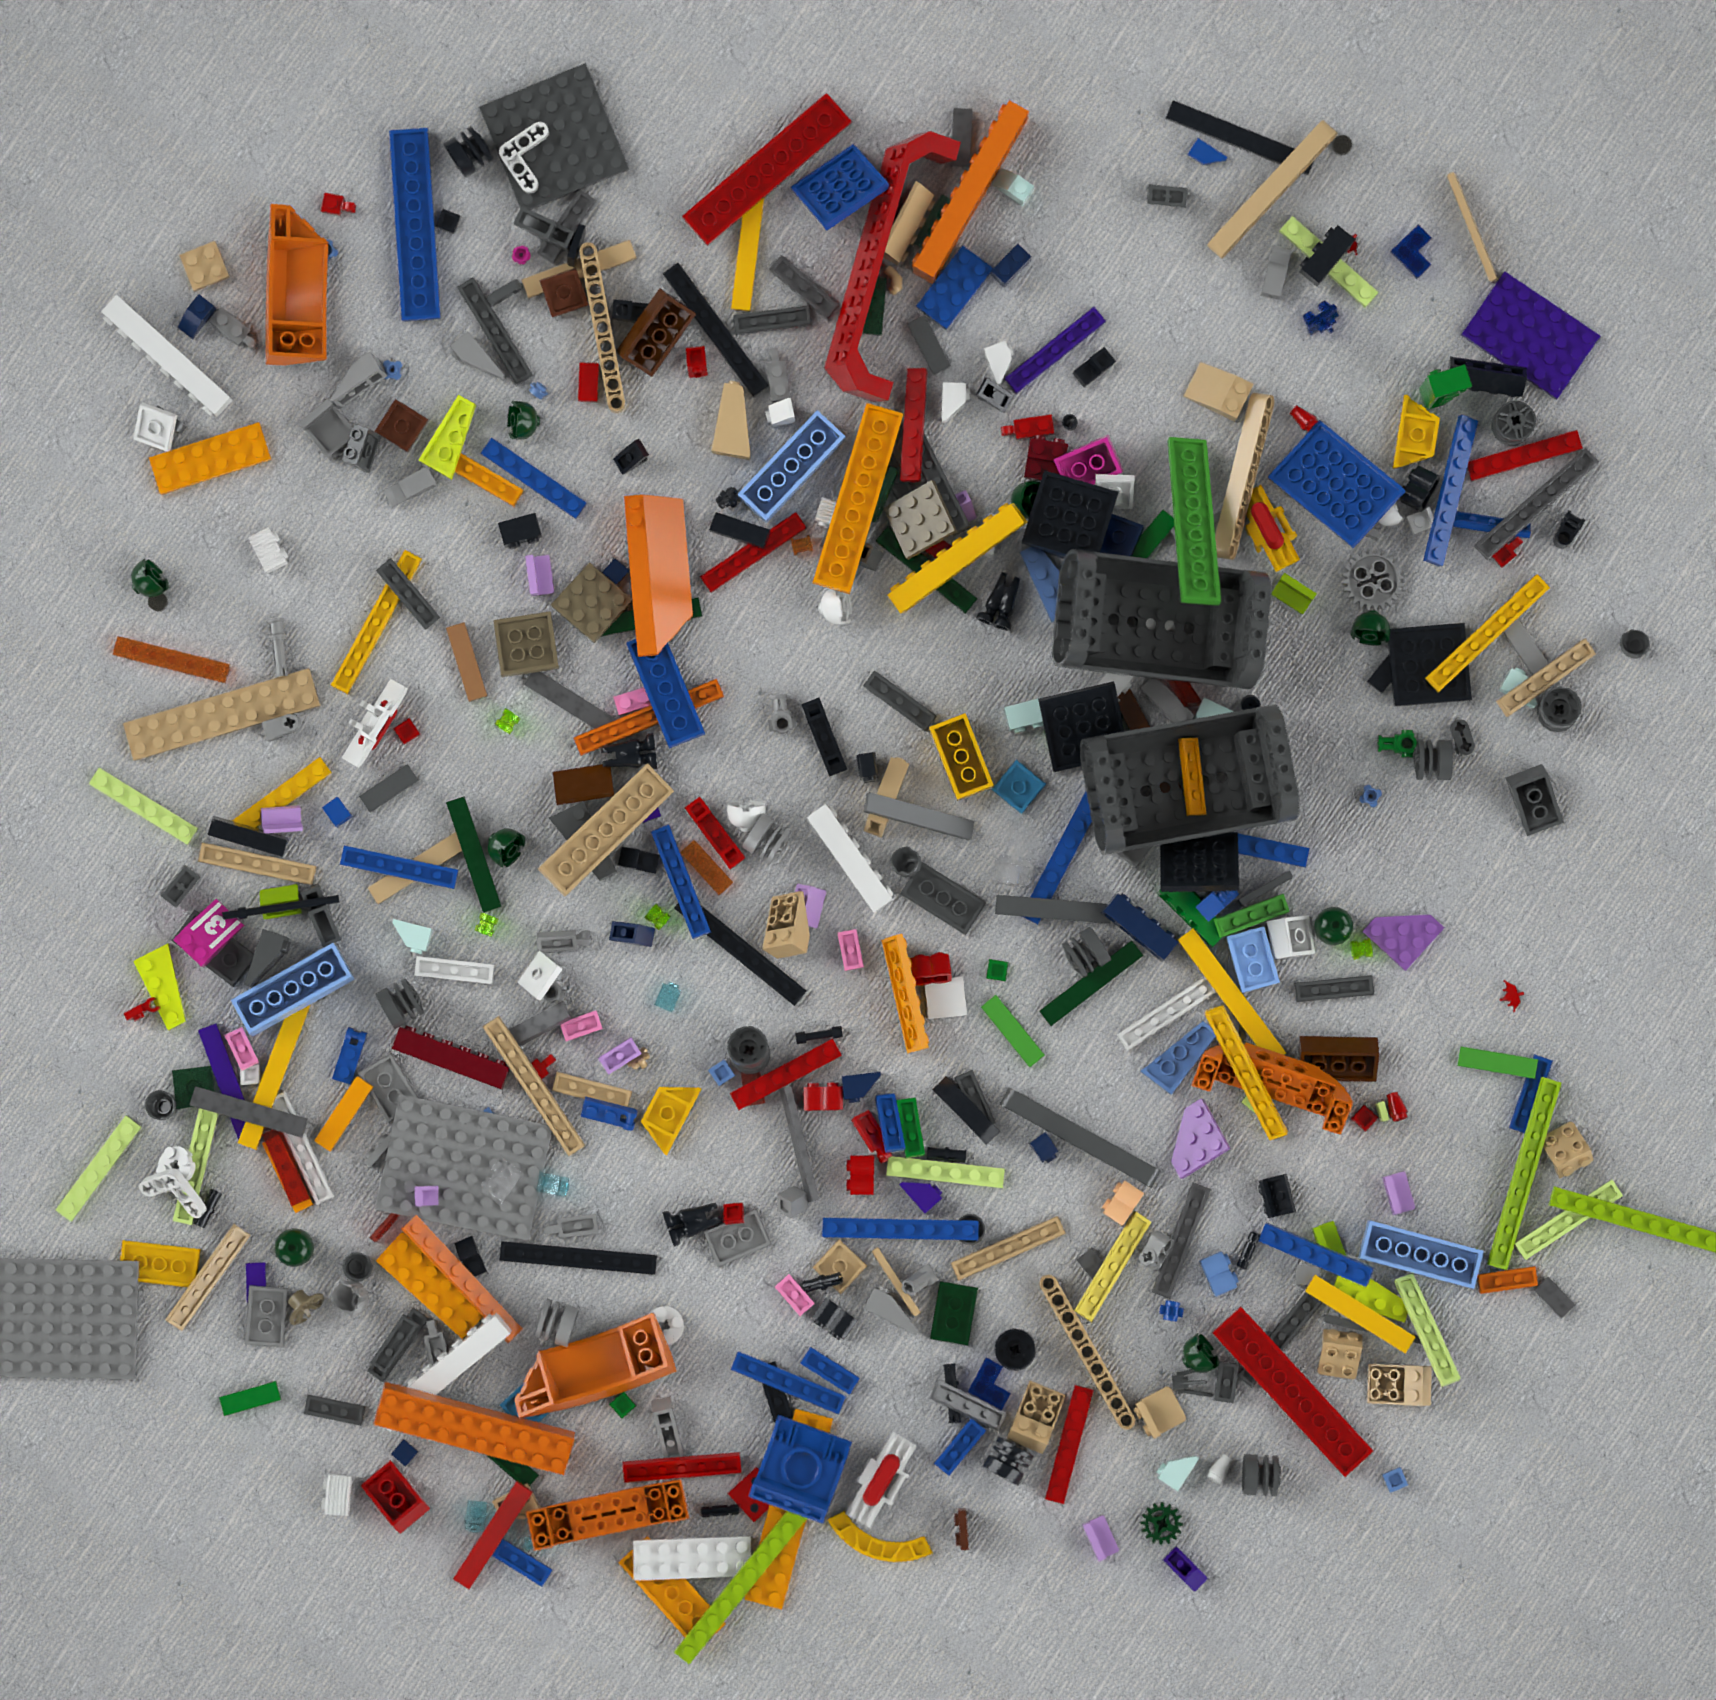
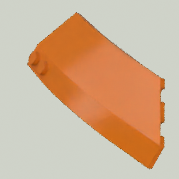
M270 205L266 276V365L286 366L327 359L326 298L329 242L321 238L315 232V229L295 212L296 210L291 205Z
M644 494L624 496L638 657L655 656L663 650L662 648L668 641L674 638L680 631V628L693 617L684 503L681 498Z
M650 1313L608 1331L571 1342L567 1347L557 1346L542 1351L539 1350L536 1355L537 1359L533 1367L529 1369L523 1381L524 1385L520 1393H517L514 1401L518 1416L521 1419L601 1400L642 1386L677 1370L672 1353L654 1313Z

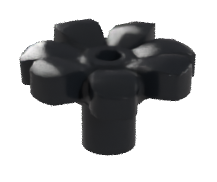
M735 487L727 488L726 492L722 490L720 496L716 498L718 506L721 509L725 506L736 507V500L738 498L736 494L738 490Z

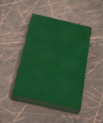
M943 1281L939 1282L930 1339L969 1345L978 1292L977 1287Z

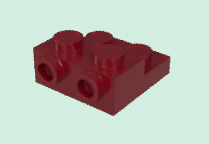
M1040 435L1030 438L1024 478L1041 481L1044 470L1059 474L1054 459L1067 453L1068 444L1065 443V440L1054 438L1053 441H1047L1045 436Z

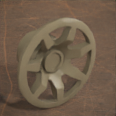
M303 1290L295 1292L288 1300V1304L294 1309L289 1319L290 1324L298 1325L305 1322L307 1319L303 1318V1314L309 1318L311 1316L310 1309H319L324 1301L323 1294L317 1293L309 1297Z

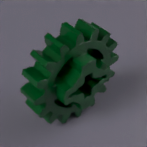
M1163 1502L1160 1503L1159 1507L1153 1503V1509L1147 1507L1148 1514L1142 1513L1145 1521H1140V1524L1145 1525L1141 1531L1147 1532L1146 1539L1152 1537V1543L1159 1540L1160 1545L1163 1544L1164 1540L1170 1544V1538L1176 1540L1175 1533L1181 1534L1178 1526H1183V1523L1178 1522L1182 1518L1181 1515H1176L1178 1509L1171 1510V1504L1164 1507ZM1163 1510L1161 1515H1152L1156 1511ZM1170 1514L1174 1518V1525L1171 1524L1168 1519ZM1162 1518H1165L1164 1522L1166 1523V1526H1162L1158 1529L1159 1525L1157 1524V1521H1161ZM1148 1522L1154 1525L1153 1533L1149 1529ZM1165 1531H1170V1532H1171V1533L1168 1534L1167 1536L1160 1537L1161 1534H1162V1532H1165Z

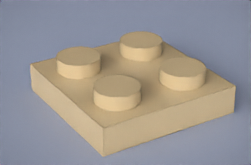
M215 241L179 255L194 292L230 278Z

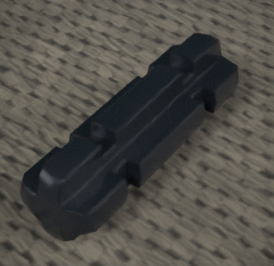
M1250 1232L1248 1242L1246 1241L1240 1255L1242 1257L1237 1262L1239 1268L1247 1269L1248 1260L1251 1259L1256 1248L1255 1244L1259 1241V1234Z
M738 1504L701 1508V1516L703 1518L710 1517L711 1515L717 1517L739 1514Z

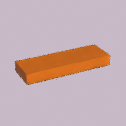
M1535 1266L1483 1273L1477 1276L1479 1294L1538 1286Z

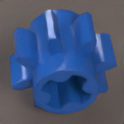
M1166 1300L1165 1305H1160L1159 1314H1164L1163 1320L1177 1322L1178 1317H1183L1184 1308H1179L1180 1302Z

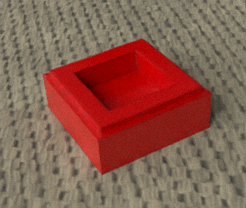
M410 718L393 728L404 745L420 735Z
M1363 1104L1351 1120L1366 1132L1379 1117Z
M743 1202L723 1204V1222L725 1225L744 1223Z

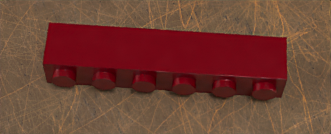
M405 1025V1028L399 1027L391 1049L503 1090L510 1071L506 1062L496 1059V1062L488 1060V1055L478 1052V1055L470 1053L471 1049L461 1045L459 1049L452 1046L453 1042L445 1039L439 1042L434 1040V1035L426 1032L420 1035L415 1033V1028Z

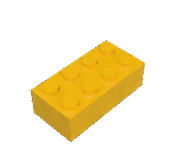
M966 713L929 727L957 801L993 788V782Z

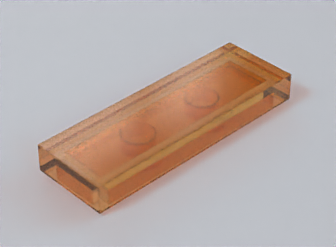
M695 840L680 852L719 896L733 884V881Z

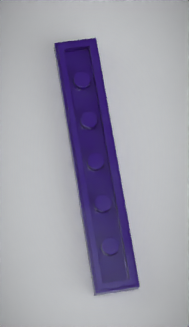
M1095 307L1091 308L1005 377L1004 380L1016 394L1019 393L1105 324L1106 320Z
M217 1023L198 1030L221 1094L245 1100ZM230 1117L239 1140L245 1121Z

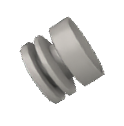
M763 813L750 831L742 848L752 854L758 848L762 849L759 858L762 860L766 853H768L769 856L766 863L770 865L784 850L791 830L787 828L781 835L780 831L783 825L780 824L773 830L774 819Z
M547 1298L537 1318L535 1337L540 1339L543 1331H546L544 1340L548 1341L553 1333L555 1334V1344L567 1347L575 1327L579 1308L566 1305L563 1312H560V1302L557 1301L554 1309H551L552 1300Z

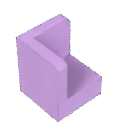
M438 1185L414 1186L415 1206L438 1205Z

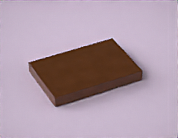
M602 764L553 772L557 805L614 796L611 767H603Z

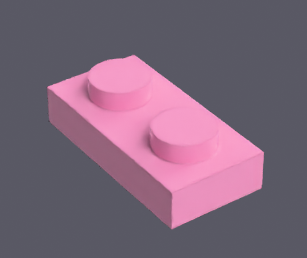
M644 688L613 697L619 716L651 706Z
M857 930L838 932L844 970L864 968Z
M597 1010L573 1018L560 1025L566 1042L603 1029Z
M242 1027L224 1035L241 1071L259 1063Z
M790 1274L775 1286L799 1316L815 1304Z

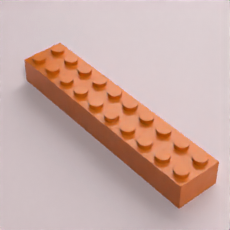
M1010 100L1007 105L1003 103L997 117L999 119L997 121L993 120L989 127L988 138L984 136L979 145V153H974L969 162L970 169L968 171L964 170L960 178L959 188L955 186L950 195L951 202L949 204L945 203L941 210L940 221L936 219L931 228V236H926L921 245L922 252H917L912 261L913 273L931 284L938 277L1028 121L1029 111Z
M386 1381L374 1418V1425L561 1475L565 1473L575 1440L574 1431L525 1418L520 1419L510 1414Z

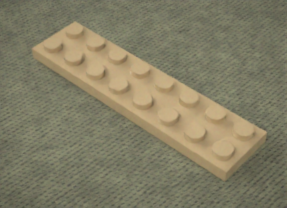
M647 763L555 851L538 870L565 897L658 808L674 790Z

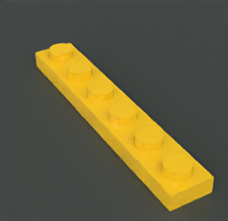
M319 757L232 821L257 828L261 825V808L289 805L332 772L322 758Z

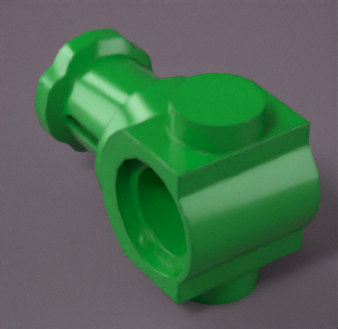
M1401 730V734H1394V737L1378 735V752L1393 750L1394 753L1401 754V758H1413L1414 749L1417 745L1413 730ZM1404 739H1409L1412 742L1410 749L1403 747L1402 741Z

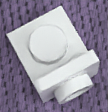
M1430 507L1425 508L1422 512L1419 511L1406 517L1413 535L1431 528L1435 511H1431Z

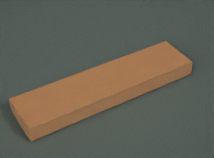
M465 622L447 627L446 630L468 701L471 702L487 697Z

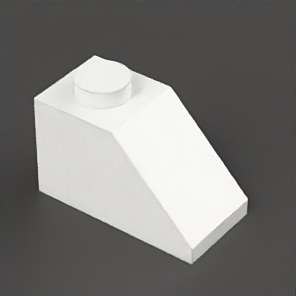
M1006 341L983 349L993 380L999 386L1011 364V356L1014 355L1011 345H1007Z
M943 382L941 424L948 422L965 406V401L969 400L970 389L966 388V383Z
M791 398L768 405L769 411L765 413L767 422H771L772 427L795 423Z

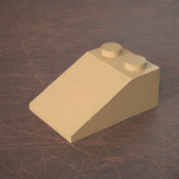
M1200 362L1183 397L1235 422L1254 384L1234 374Z

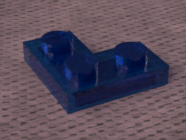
M1418 224L1390 251L1416 279L1431 267V264L1419 251L1432 237Z
M986 1357L967 1392L1002 1410L1011 1395L1010 1392L994 1384L1003 1366Z

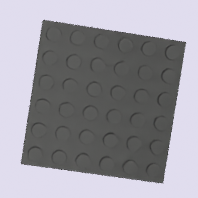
M586 63L479 106L498 154L503 144L534 123L543 122L548 127V137L521 155L537 179L538 189L532 194L525 193L501 159L520 208L522 206L533 210L629 170ZM537 127V132L534 135L531 132L528 133L533 142L536 140L534 136L537 134L542 136L545 128L540 129ZM526 137L520 138L519 145L521 147L528 146L529 139ZM513 143L512 145L514 146V148L511 150L505 149V154L503 156L507 155L508 157H511V152L514 149H516L517 152H519L520 150L517 148L516 144ZM516 164L513 171L520 174L524 171V166ZM526 175L522 177L526 182L525 188H533L532 184L534 181L530 182Z

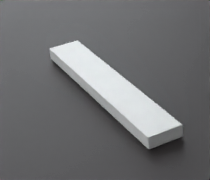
M1203 977L1117 1034V1037L1128 1051L1216 992L1207 979Z
M286 1091L277 1094L272 1109L297 1115ZM305 1131L303 1138L283 1133L316 1205L334 1198L332 1189Z

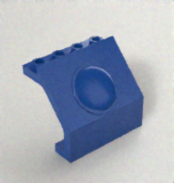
M778 1415L760 1469L752 1484L749 1497L823 1524L852 1442Z

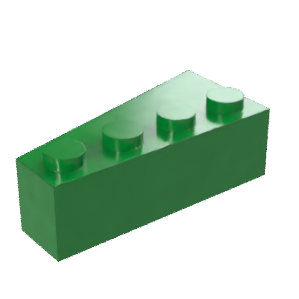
M1461 365L1442 372L1441 369L1431 371L1419 390L1425 408L1430 410L1447 404L1453 398L1459 396L1458 391L1463 393L1466 389L1471 388L1472 384L1466 366Z
M1159 890L1156 893L1191 928H1194L1197 934L1211 948L1222 938L1219 937L1214 919L1217 917L1214 916L1208 922L1196 908L1201 903L1199 900L1201 897L1196 892H1161Z

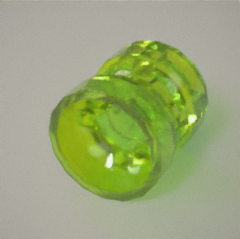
M505 708L502 712V717L497 719L494 724L510 735L513 731V726L518 724L521 718Z
M656 903L644 918L648 922H652L657 930H660L671 916L667 912H663Z
M481 912L479 916L480 922L475 926L474 931L492 937L494 933L493 928L497 925L499 919Z
M1365 938L1362 942L1357 940L1350 941L1353 960L1360 959L1363 956L1366 958L1373 957L1370 938Z

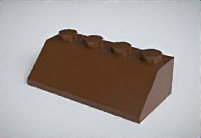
M659 288L616 352L623 359L653 377L696 313L675 297Z
M1300 1036L1298 1060L1319 1066L1322 1071L1337 1081L1376 1082L1379 1062L1378 1037Z

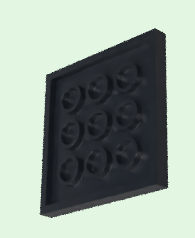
M1044 470L1022 538V544L1066 556L1071 549L1100 553L1119 492Z
M1465 623L1390 629L1388 649L1394 707L1472 700L1469 664L1439 692L1425 679L1466 640Z
M1114 681L1038 699L1053 772L1081 766L1080 745L1082 739L1124 732Z
M1238 832L1160 845V891H1239Z

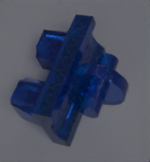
M1324 300L1317 306L1320 311L1317 316L1311 311L1303 315L1307 331L1311 336L1317 331L1323 333L1327 330L1330 334L1334 332L1332 326L1337 323L1335 319L1339 317L1335 304L1330 305Z

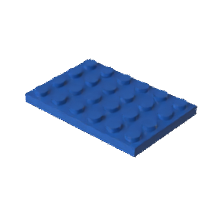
M1321 420L1315 424L1268 476L1269 480L1352 548L1363 539L1406 492L1403 487Z

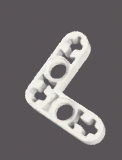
M543 122L534 123L503 144L499 149L502 161L522 190L528 194L537 191L538 182L521 155L548 137L549 130ZM537 127L540 129L545 128L543 130L544 134L542 136L540 134L535 135L534 138L536 140L533 142L528 133L531 132L534 135L537 132ZM522 137L528 138L529 145L521 147L519 139ZM513 143H515L517 148L520 150L519 152H517L516 149H514L511 152V157H508L507 155L503 156L505 154V149L511 150L514 148V146L512 145ZM516 164L524 166L522 173L517 174L513 171ZM526 175L530 182L534 181L532 184L533 188H525L526 182L522 177Z
M171 1168L148 1176L139 1184L140 1191L148 1197L171 1190L188 1214L194 1218H200L206 1211L204 1202L177 1169Z

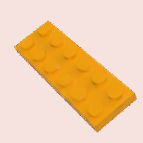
M259 422L149 457L161 495L272 460Z
M903 933L882 939L907 1054L929 1048V1037L924 1029L925 1020L919 1007L920 998L915 990L916 981L911 972V959L907 955V941L903 937Z
M401 1232L376 1260L377 1263L461 1339H464L467 1335L466 1333L483 1318L404 1232Z
M647 1535L643 1540H651V1539H650L649 1536ZM632 1549L618 1563L634 1580ZM686 1578L634 1580L684 1637H686L710 1607L707 1601ZM723 1622V1624L719 1627V1629L715 1632V1634H716L723 1626L726 1625L725 1622Z

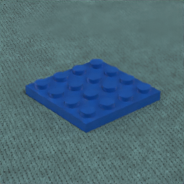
M854 144L791 186L794 194L826 231L889 188L888 182Z

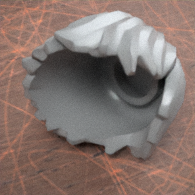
M341 1280L333 1285L330 1294L332 1295L331 1301H333L334 1307L344 1312V1315H350V1318H354L368 1306L369 1294L361 1283Z

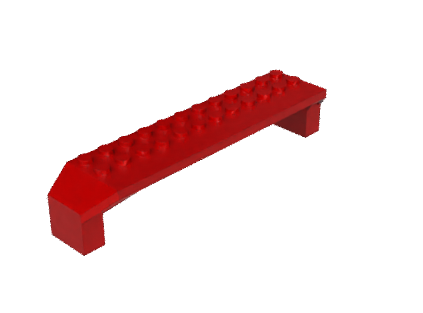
M927 131L913 135L885 150L879 173L888 182L889 188L871 200L824 367L845 393L871 402L889 401L894 382L869 373L858 351V345L909 164L921 157L939 164L956 161L961 144L957 140Z

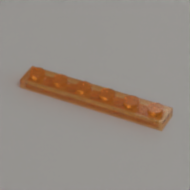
M117 636L112 654L225 684L231 666L227 663Z

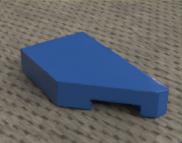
M1199 138L1187 154L1202 165L1224 162L1228 159L1227 156Z

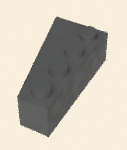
M583 801L549 817V819L564 838L568 840L591 818V815ZM609 855L592 870L599 881L617 874Z

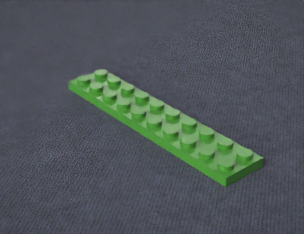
M1169 437L1167 444L1181 603L1220 605L1221 594L1207 440Z

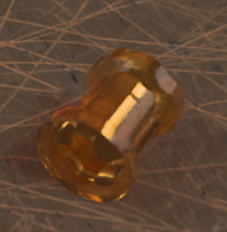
M806 535L805 538L790 539L794 556L800 552L813 551L810 535Z

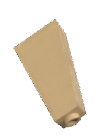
M729 381V383H724L711 451L712 454L750 460L743 386H740L739 382Z
M891 757L877 794L897 799L909 763H906L902 758ZM869 814L864 831L882 838L889 819Z

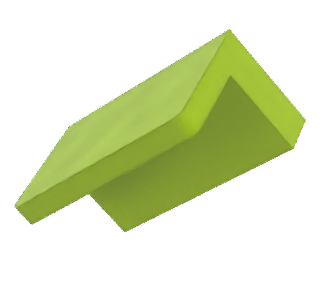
M1286 573L1282 575L1271 592L1272 596L1302 615L1317 594Z
M297 884L259 891L260 906L300 901ZM302 908L262 915L263 919L266 920L301 914Z
M1334 1221L1311 1228L1317 1244L1346 1256Z

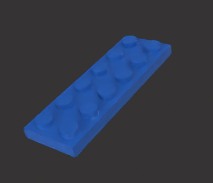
M636 639L626 642L669 749L705 735L668 642L658 655L638 657Z

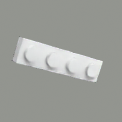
M417 956L414 976L492 984L494 965Z

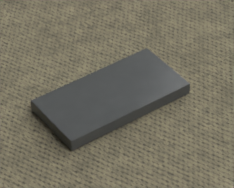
M923 862L919 872L910 877L900 893L964 935L968 933L986 904L984 900Z
M194 910L174 938L200 914L198 911ZM232 938L206 967L232 987H235L250 967L254 953Z

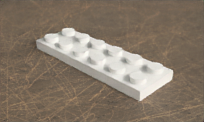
M751 1536L633 1540L634 1580L734 1577L751 1556Z

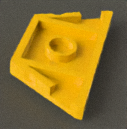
M1408 395L1403 397L1392 469L1432 458L1435 453L1440 418L1427 411L1421 404L1419 405L1413 401Z
M658 1087L641 1123L666 1156L700 1094L701 1088Z

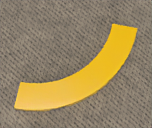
M845 1510L827 1519L833 1530L846 1544L873 1559L888 1562H904L920 1559L933 1553L924 1535L909 1541L891 1542L877 1539L862 1531L852 1522Z

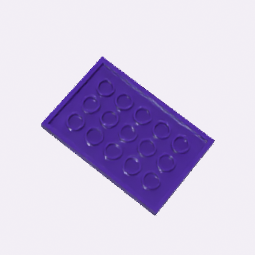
M1505 271L1461 334V336L1501 363L1527 368V380L1556 400L1600 338L1599 334Z

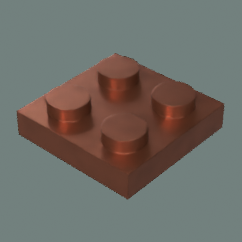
M576 268L539 280L552 317L588 306Z
M395 399L375 432L408 453L429 420Z
M957 1508L958 1513H954L955 1526H959V1533H955L956 1545L960 1546L961 1551L969 1550L966 1509Z

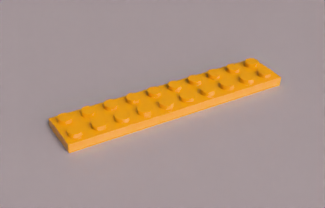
M866 403L812 584L850 594L904 413Z
M796 1408L792 1419L830 1433L833 1418ZM769 1505L759 1545L785 1514L786 1510ZM805 1522L748 1591L744 1600L782 1610Z

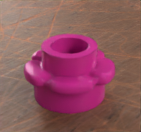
M526 246L515 247L512 254L513 261L518 262L520 265L525 264L531 258L529 249Z

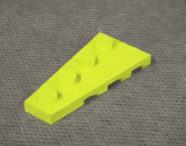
M458 394L419 458L421 463L451 480L476 408L473 402Z
M167 943L133 962L150 996L156 998L153 1001L155 1006L161 1007L158 1012L167 1030H171L185 1023L186 1018L171 958L170 946Z
M1337 1275L1334 1283L1336 1288L1376 1313L1405 1323L1408 1312L1399 1296L1371 1278L1368 1286L1364 1287Z

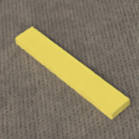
M1136 1211L1132 1213L1074 1311L1090 1322L1093 1321L1151 1224V1221Z

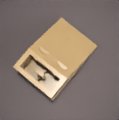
M803 891L772 897L762 949L777 959L807 953L810 933Z
M1368 1364L1367 1403L1431 1405L1432 1366Z
M1029 1381L1006 1439H1010L1043 1454L1066 1395Z

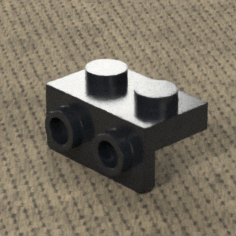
M1287 1174L1259 1180L1258 1190L1260 1195L1263 1196V1209L1268 1218L1296 1212Z

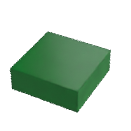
M989 959L986 979L1005 982L1008 962Z
M622 1392L609 1404L621 1419L637 1406L625 1392Z

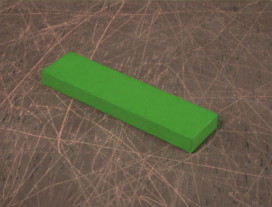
M1279 894L1215 918L1214 922L1219 937H1224L1290 911L1284 894Z
M997 995L981 1006L1029 1068L1045 1056Z
M1460 1047L1457 1066L1535 1079L1538 1059Z

